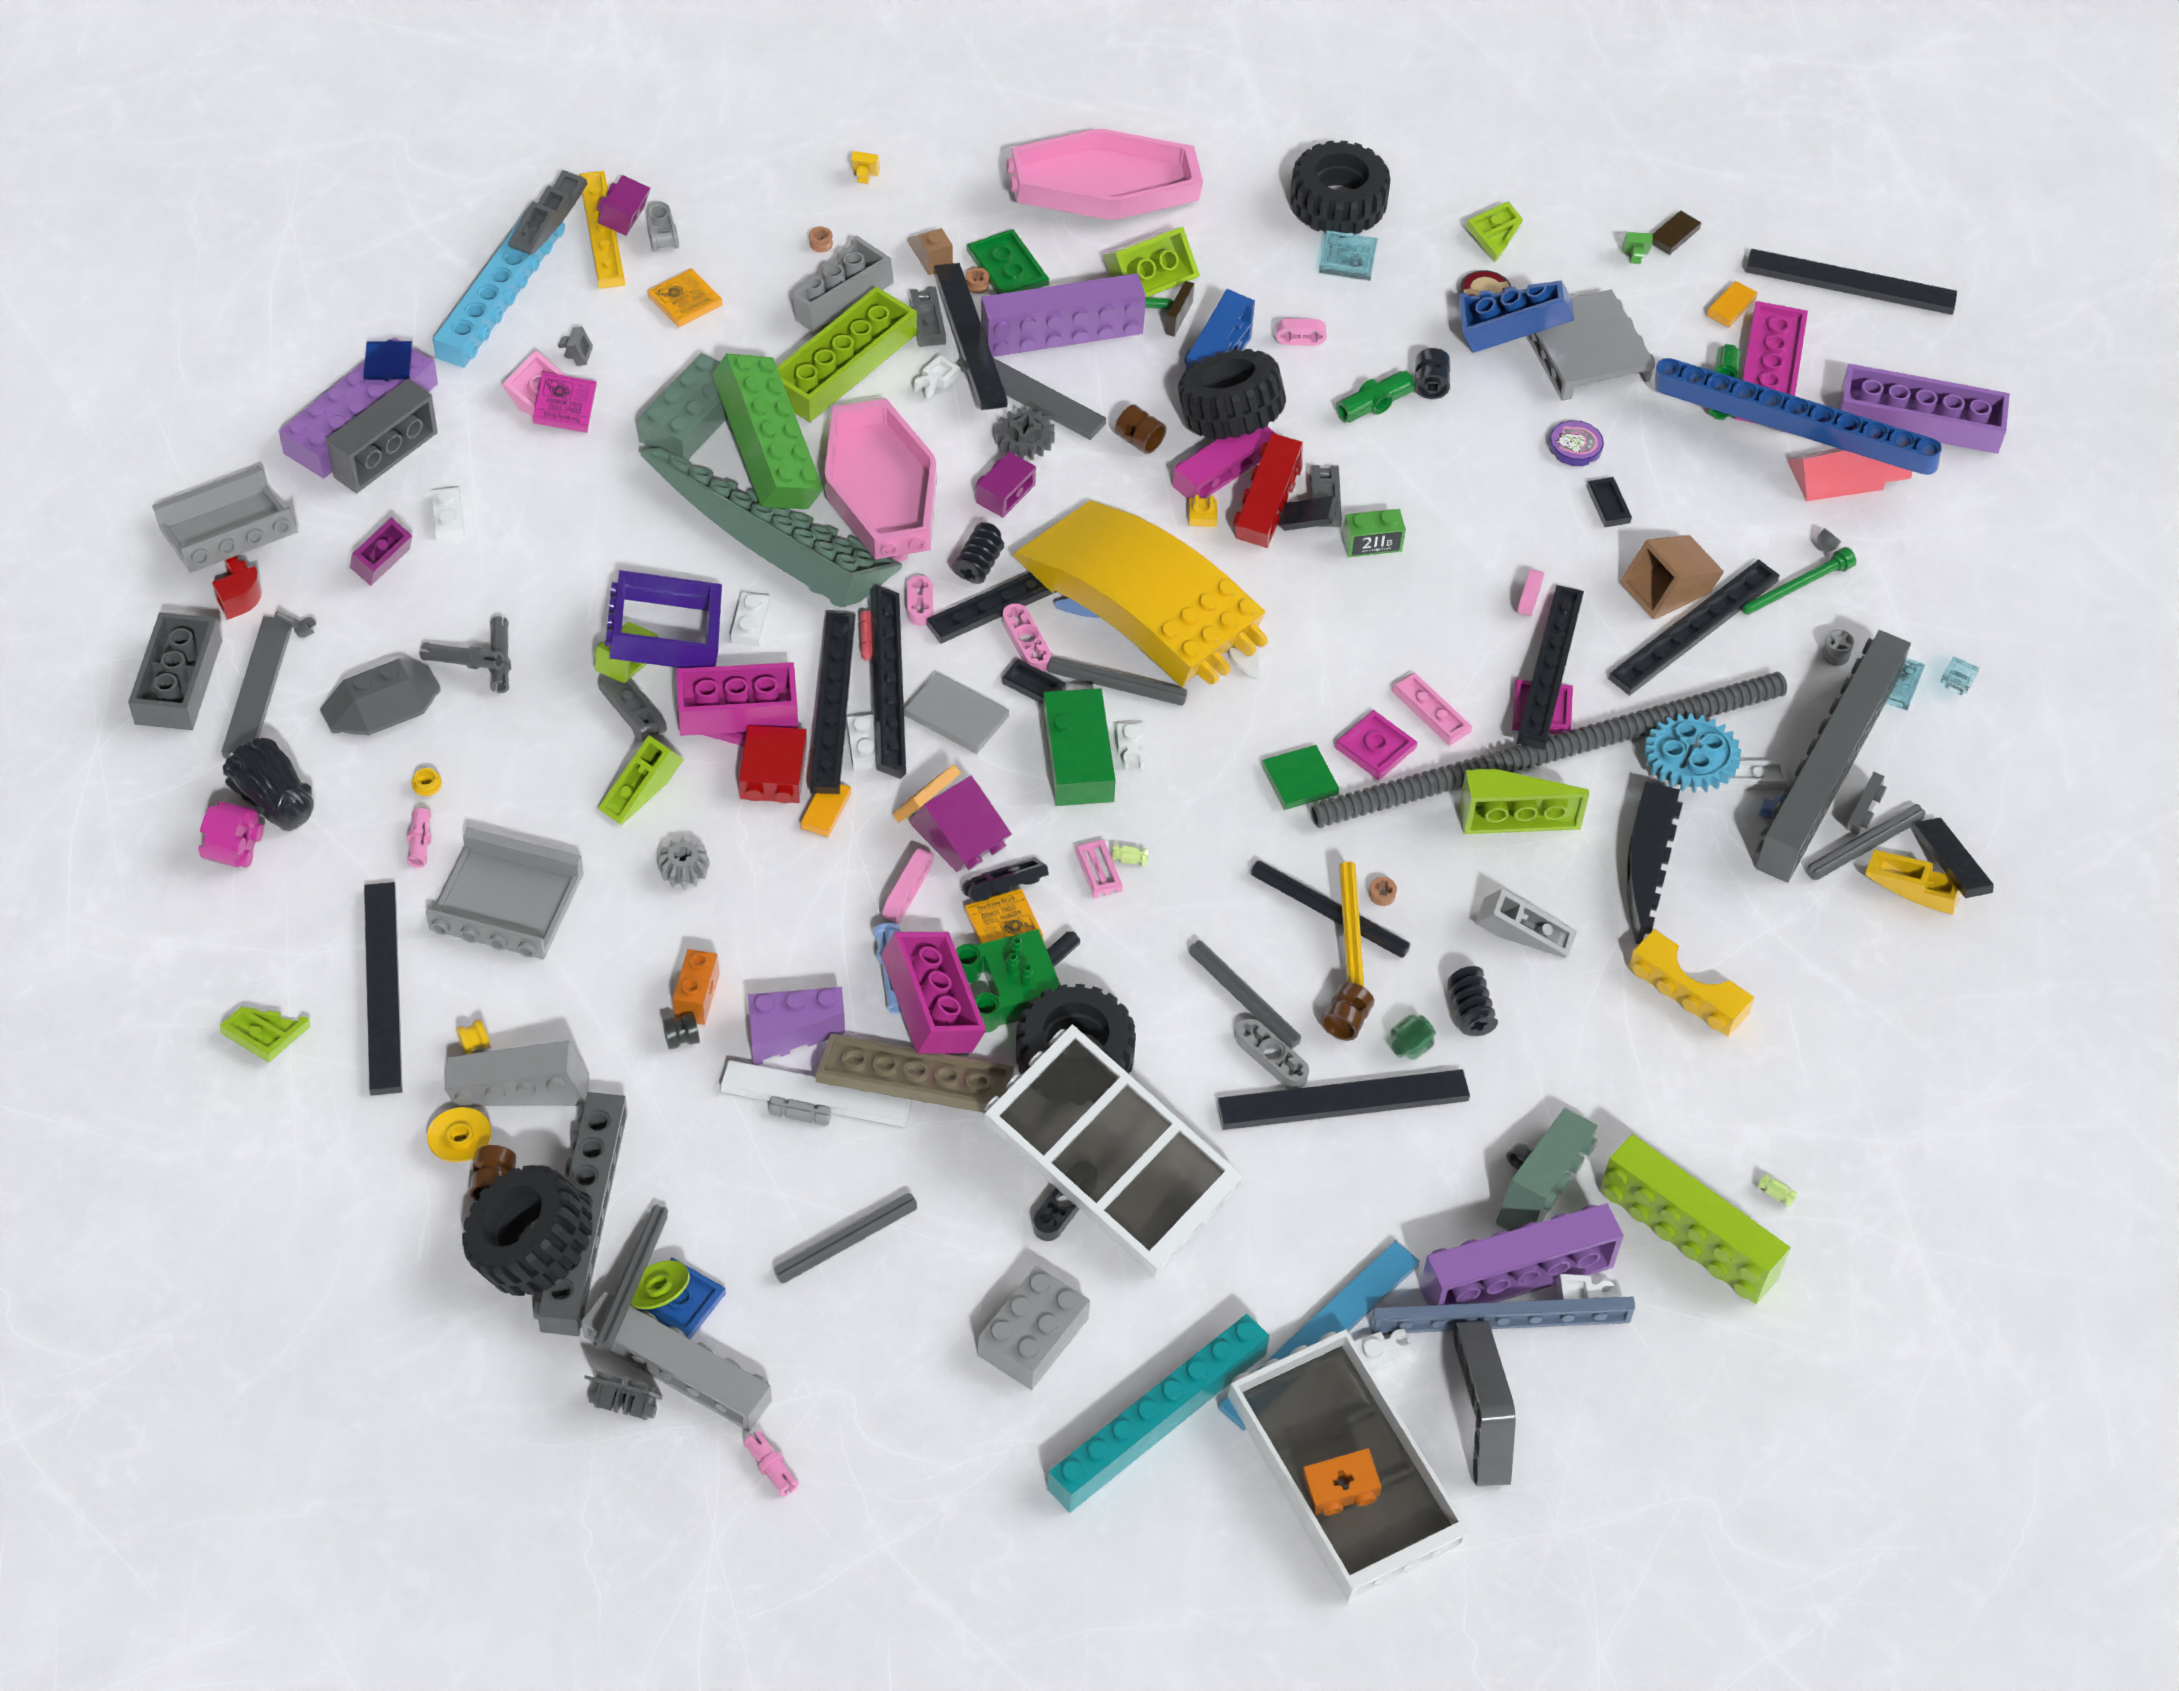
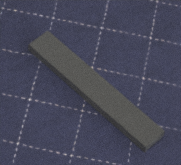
M962 358L958 363V366L961 367V372L968 375L964 360ZM993 358L1006 396L1036 412L1041 411L1042 415L1049 416L1051 420L1089 440L1106 424L1105 416Z
M263 616L221 751L223 758H228L230 753L235 751L239 745L242 746L260 737L293 628L275 617Z

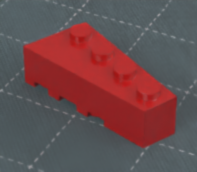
M1271 433L1269 441L1263 442L1259 458L1262 459L1259 465H1254L1250 478L1253 481L1250 489H1245L1241 501L1244 504L1242 511L1236 512L1232 527L1236 528V539L1268 548L1279 524L1280 514H1278V511L1283 512L1289 492L1292 493L1296 486V476H1300L1303 470V442Z

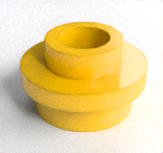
M422 768L414 774L411 785L416 794L432 796L441 789L442 781L440 775L433 769Z

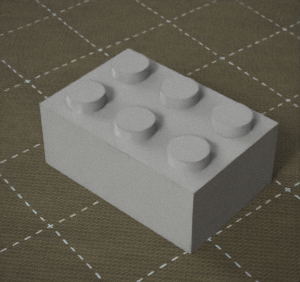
M1035 1266L978 1336V1356L1030 1390H1033L1089 1319L1090 1299L1038 1266Z

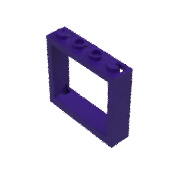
M619 570L618 582H612L605 640V646L610 647L609 659L676 668L716 667L719 649L722 584ZM624 600L707 611L705 644L622 633Z

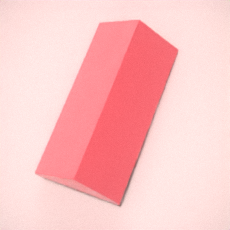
M1839 448L1788 459V464L1806 501L1879 491L1884 489L1886 482L1906 480L1912 477V471Z

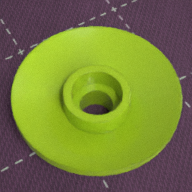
M673 1260L661 1261L647 1266L631 1305L638 1309H654L676 1299L689 1283L690 1275L687 1267L683 1263Z

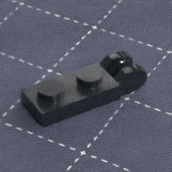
M1033 857L983 873L970 880L967 879V881L962 883L961 891L973 902L985 901L994 892L997 894L1011 891L1013 886L1019 884L1030 885L1039 882L1041 877L1049 875L1048 867Z

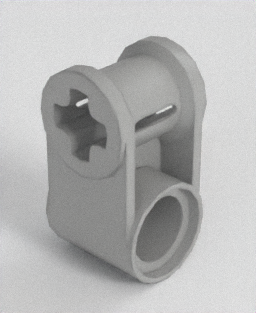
M664 202L651 203L647 208V219L652 251L656 252L658 248L674 246L675 249L679 248L677 228L673 222L669 205Z

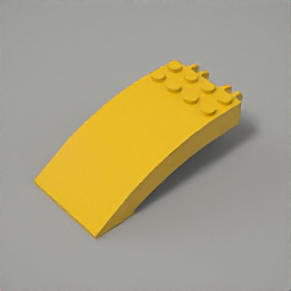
M1089 500L1017 550L1013 555L1052 593L1057 591L1072 599L1120 631L1181 687L1185 686L1187 681L1197 674L1206 683L1214 685L1219 681L1217 672L1220 676H1226L1231 670L1229 663L1222 657L1230 648L1235 646L1249 657L1255 654L1256 646L1261 648L1268 643L1266 635L1259 628L1266 611L1224 572L1196 550L1160 527L1136 515Z

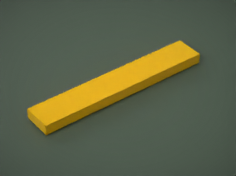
M605 171L580 173L579 176L586 178L588 183L582 192L598 287L602 289L625 286L616 231L598 223L601 212H598L597 208L602 197L607 198L608 192Z

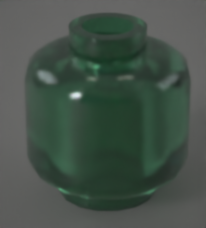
M1409 1014L1390 1029L1392 1042L1389 1043V1046L1399 1058L1405 1056L1410 1060H1417L1434 1046L1436 1031L1423 1015L1417 1017L1416 1015Z

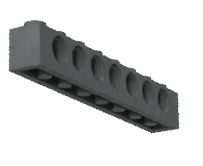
M587 1092L585 1104L579 1105L578 1123L581 1124L579 1131L573 1132L571 1147L574 1150L573 1158L567 1159L565 1176L588 1200V1205L592 1211V1235H588V1248L586 1251H582L580 1255L582 1259L578 1265H573L574 1268L568 1271L570 1274L563 1280L558 1279L555 1282V1286L550 1289H540L543 1290L541 1299H536L533 1312L534 1319H538L540 1332L580 1336L581 1321L585 1314L628 1114L626 1096ZM590 1155H598V1156L593 1157V1158H589V1157H588V1156H590ZM585 1182H591L589 1185H581ZM559 1295H568L564 1299H556Z

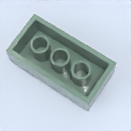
M700 353L637 419L639 442L653 449L662 448L689 460L728 418L712 376L720 361Z

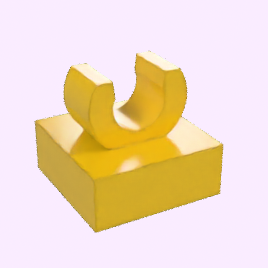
M853 151L851 157L853 172H856V176H858V183L868 184L870 175L879 176V156Z
M1195 495L1194 498L1189 499V526L1217 527V499L1214 496L1210 495L1209 499Z

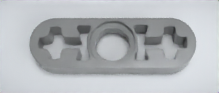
M1245 1019L1238 1024L1236 1042L1245 1052L1285 1087L1297 1089L1306 1085L1309 1066L1300 1056L1260 1021ZM1245 1032H1247L1248 1034H1252L1253 1032H1255L1256 1037L1252 1035L1246 1037ZM1276 1049L1280 1052L1281 1056L1277 1059H1269L1264 1055V1051ZM1289 1070L1293 1073L1299 1071L1300 1076H1298L1297 1074H1293L1292 1076H1290Z

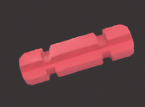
M864 610L860 613L861 657L864 660H872L871 610Z

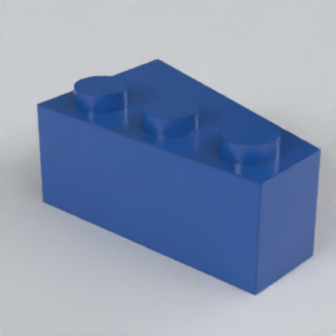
M1226 289L1192 349L1190 348L1185 355L1184 363L1186 364V370H1190L1193 364L1200 363L1202 359L1208 356H1215L1216 353H1227L1235 349L1242 351L1252 337L1255 300Z

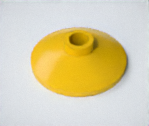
M467 1107L453 1108L441 1113L432 1121L427 1131V1142L431 1152L441 1160L455 1163L474 1159L475 1151L482 1146L489 1145L492 1137V1129L487 1117L478 1110Z

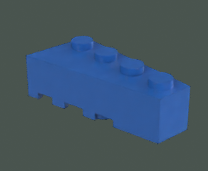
M1562 280L1528 285L1527 289L1520 290L1515 287L1505 288V292L1491 293L1490 290L1480 291L1479 295L1469 296L1468 293L1459 294L1462 333L1473 353L1575 320L1572 299Z

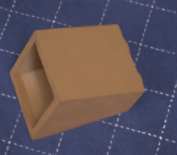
M1690 535L1647 539L1620 580V583L1653 619H1658L1710 594L1724 571Z

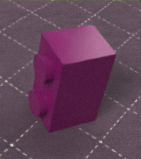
M622 175L617 183L612 182L607 198L602 197L597 211L601 212L598 223L627 236L644 210L651 188Z
M1008 452L1002 459L995 462L992 469L985 476H981L975 486L976 503L1004 518L1036 485V466Z
M391 517L352 553L350 569L372 586L410 550L413 535Z

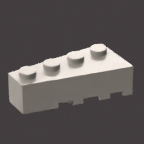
M856 235L851 240V246L847 249L842 248L837 253L838 258L833 263L827 262L822 267V273L818 277L813 276L793 294L796 321L812 332H815L838 318L876 286L884 290L892 285L894 280L891 258Z
M566 1040L447 1057L444 1090L455 1106H579L580 1104H585L589 1072L570 1041Z

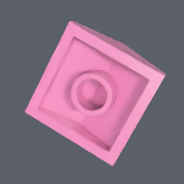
M537 350L502 384V387L517 408L531 416H534L542 372L566 376Z

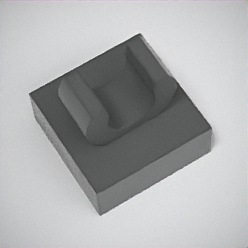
M574 327L569 337L564 336L560 339L558 347L567 348L564 357L573 359L576 366L587 365L593 344L583 327Z

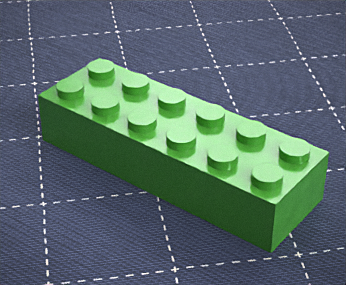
M726 353L712 373L761 507L809 509L824 489L774 358Z

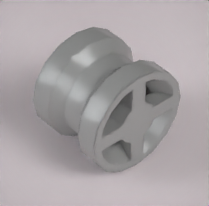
M1839 629L1829 632L1822 649L1823 659L1827 663L1836 666L1846 664L1854 647L1853 636L1849 632Z

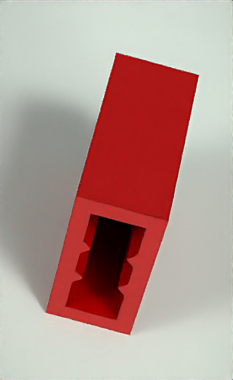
M747 725L739 777L740 799L800 803L807 753L806 729Z

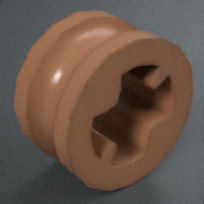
M822 226L813 228L809 233L810 248L816 252L829 251L833 246L832 231Z
M977 267L967 271L966 282L969 291L980 294L988 290L989 273L985 269Z
M1388 877L1374 879L1369 890L1370 900L1379 906L1390 905L1396 898L1397 886ZM1380 888L1387 889L1385 896L1379 894Z

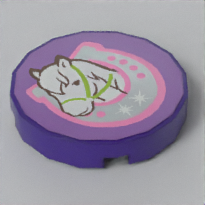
M1569 420L1562 422L1553 428L1549 438V450L1553 454L1554 452L1560 462L1570 466L1589 465V462L1598 460L1604 447L1603 436L1599 430L1583 421Z

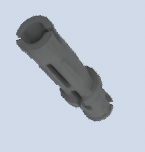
M501 616L494 617L490 621L491 651H500L504 655V661L493 660L496 663L503 664L500 670L488 668L491 672L490 688L495 692L497 684V693H505L509 690V670H511V661L508 657L509 622L504 618L502 626Z
M424 642L420 648L427 649L430 652L419 651L420 658L423 661L429 660L466 665L470 669L483 667L500 670L503 664L496 663L493 660L504 661L502 652L485 651L477 646L463 648Z

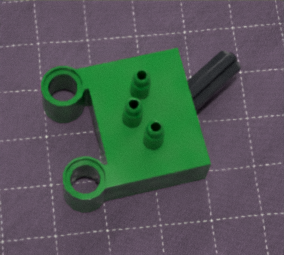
M1039 929L977 945L970 943L962 944L956 949L968 983L977 981L981 973H984L991 993H981L974 998L986 1028L985 1033L992 1032L1001 1025L1019 1021L1022 1011L1027 1008L1028 1003L1034 997L1040 999L1041 992L1050 988L1052 991L1057 990L1060 982L1054 967L1080 945L1081 940L1077 933L1067 931L1048 949L1045 947Z

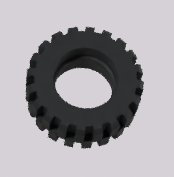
M1334 140L1327 141L1323 145L1319 143L1314 145L1312 150L1307 149L1295 162L1292 173L1290 204L1296 216L1300 217V220L1306 226L1308 224L1311 225V228L1317 232L1321 230L1327 235L1334 233L1339 234V236H1347L1349 233H1353V235L1360 234L1363 229L1367 231L1374 224H1377L1386 212L1391 182L1390 171L1379 155H1375V152L1370 148H1363L1362 144L1356 142L1350 144L1344 140L1334 143ZM1328 186H1343L1352 190H1335Z
M1235 349L1227 353H1216L1213 357L1208 356L1202 359L1200 363L1193 364L1190 370H1186L1183 373L1177 390L1186 425L1197 435H1203L1209 439L1214 437L1218 439H1226L1227 437L1238 438L1243 434L1255 433V430L1263 429L1268 426L1269 422H1274L1279 414L1282 413L1286 403V394L1278 363L1269 354L1259 350L1254 352L1252 349H1244V351Z
M1067 984L1057 986V990L1054 991L1051 988L1041 992L1040 999L1034 997L1019 1017L1016 1031V1063L1019 1065L1018 1071L1023 1075L1030 1068L1028 1064L1039 1051L1045 1053L1050 1048L1048 1042L1061 1029L1066 1031L1073 1024L1082 1033L1096 1038L1103 1045L1101 1050L1129 1074L1132 1072L1136 1042L1133 1018L1129 1016V1011L1124 1004H1117L1118 998L1111 993L1103 994L1101 988L1095 986L1092 989L1085 988V984H1075V987H1068ZM1060 1054L1029 1087L1034 1092L1040 1090V1096L1049 1101L1051 1098L1056 1099L1057 1104L1067 1105V1102L1075 1103V1106H1085L1087 1101H1092V1104H1095L1116 1080L1089 1056L1073 1058Z
M544 1165L523 1166L522 1170L514 1168L507 1171L508 1175L504 1177L499 1176L494 1179V1184L488 1189L485 1187L480 1193L481 1197L479 1200L473 1202L469 1209L471 1214L465 1218L463 1225L466 1232L462 1233V1246L466 1260L498 1290L505 1294L510 1293L512 1296H525V1293L527 1295L540 1293L542 1288L548 1290L555 1286V1282L558 1279L563 1280L570 1274L568 1271L573 1265L577 1266L582 1259L580 1255L582 1251L587 1250L589 1245L588 1235H592V1211L588 1205V1200L558 1171ZM538 1219L531 1231L517 1242L525 1228Z

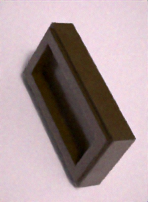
M1680 210L1653 233L1652 245L1671 255L1700 230L1702 222Z
M1189 281L1183 283L1166 315V335L1175 337L1193 303L1195 283Z

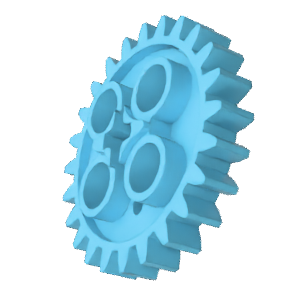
M1692 713L1689 714L1688 719H1684L1678 714L1677 721L1667 717L1666 724L1658 722L1657 728L1650 730V736L1646 739L1644 757L1647 758L1646 765L1652 766L1651 774H1660V782L1667 779L1670 780L1669 787L1679 784L1682 792L1687 786L1691 787L1693 793H1696L1697 787H1702L1705 792H1708L1709 785L1719 789L1720 782L1728 784L1729 777H1735L1736 769H1739L1741 749L1738 748L1739 740L1733 739V731L1725 732V724L1718 727L1715 726L1716 719L1705 722L1704 715H1701L1699 720H1696Z

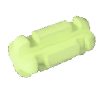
M1114 844L1111 857L1115 862L1117 859H1121V863L1137 865V862H1140L1141 866H1145L1148 860V849L1144 848L1143 851H1140V847L1123 845V848H1121L1119 844Z
M1768 1174L1762 1176L1757 1186L1760 1190H1766V1194L1779 1202L1784 1201L1786 1206H1790L1797 1196L1795 1190L1790 1191V1187L1775 1178L1771 1179Z

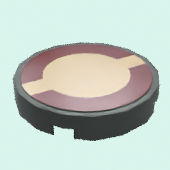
M1489 270L1474 271L1462 279L1459 294L1468 293L1469 296L1479 295L1480 291L1490 290L1491 293L1505 292V288L1511 287V283L1506 277L1497 272Z

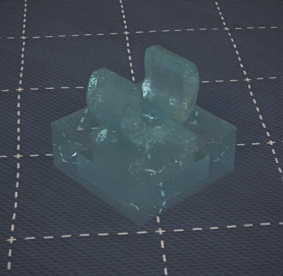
M1953 656L1940 682L1947 689L1950 686L1959 690L1958 694L1960 695L1967 694L1980 668Z

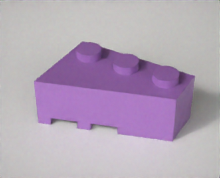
M842 987L748 994L753 1065L763 1064L762 1060L778 1054L781 1057L788 1055L790 1050L806 1044L810 1047L829 1039L830 1033L845 1034Z

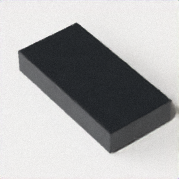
M1614 477L1587 482L1586 488L1604 528L1631 523L1632 516Z
M1334 496L1285 503L1280 527L1284 531L1330 525L1333 523L1338 501Z
M1019 659L1014 662L1002 677V684L1043 704L1044 692L1066 690L1065 682Z

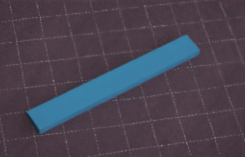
M1395 1240L1266 1362L1274 1358L1281 1360L1290 1356V1353L1299 1346L1307 1345L1309 1347L1317 1343L1322 1336L1329 1332H1336L1337 1334L1345 1329L1349 1332L1419 1266L1420 1260ZM1313 1361L1295 1367L1242 1392L1245 1399L1303 1372ZM1304 1374L1248 1399L1247 1402L1256 1417L1258 1418ZM1227 1397L1220 1404L1219 1410L1242 1431H1245L1244 1423Z

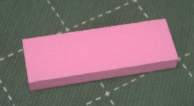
M1415 672L1393 685L1392 692L1449 746L1471 733L1472 726Z

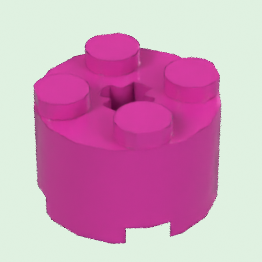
M220 800L217 801V807L211 805L200 827V832L205 833L204 846H198L200 857L236 868H248L253 860L255 843L262 839L264 825L258 823L257 812L252 808Z

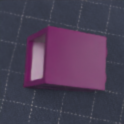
M972 775L925 803L909 821L912 827L956 872L965 867L968 871L983 862L981 857L988 852L992 856L997 854L1007 846L1005 841L1012 835Z

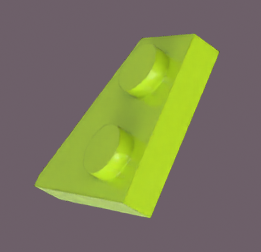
M1507 201L1467 220L1465 227L1491 259L1496 262L1520 228L1523 218Z
M241 1006L220 1024V1033L269 1063L310 1028V1019L305 1016H300L298 1021L281 1018L280 1012H262L255 1008Z

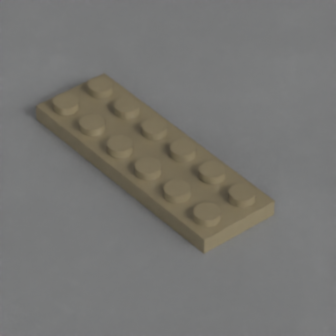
M830 1033L816 1072V1082L986 1113L984 1110L986 1105L995 1096L1001 1098L1008 1090L1006 1086L1014 1076L1015 1066L943 1053L917 1054L915 1048Z

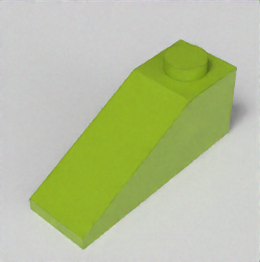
M648 735L598 809L620 825L624 824L669 782L684 759Z

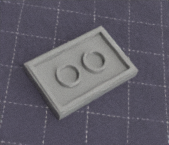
M936 672L904 709V716L978 754L1009 717V709Z

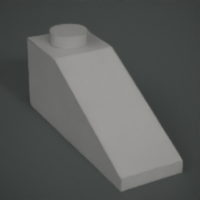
M1503 888L1484 897L1475 924L1500 938L1563 958L1568 957L1577 932L1575 929Z

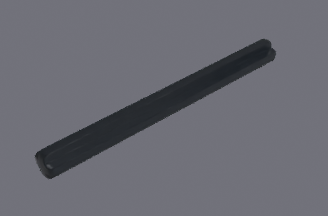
M1258 860L1253 865L1252 876L1343 926L1341 904L1261 860ZM1359 915L1360 934L1362 937L1400 958L1406 956L1410 949V942Z

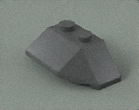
M396 659L344 679L320 708V713L331 733L343 732L355 735H371L424 714L435 696L441 691V688L428 666Z

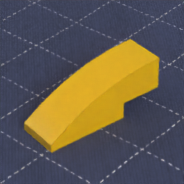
M1874 850L1866 869L1867 877L1901 897L1953 915L1961 893L1947 874L1933 871V863Z

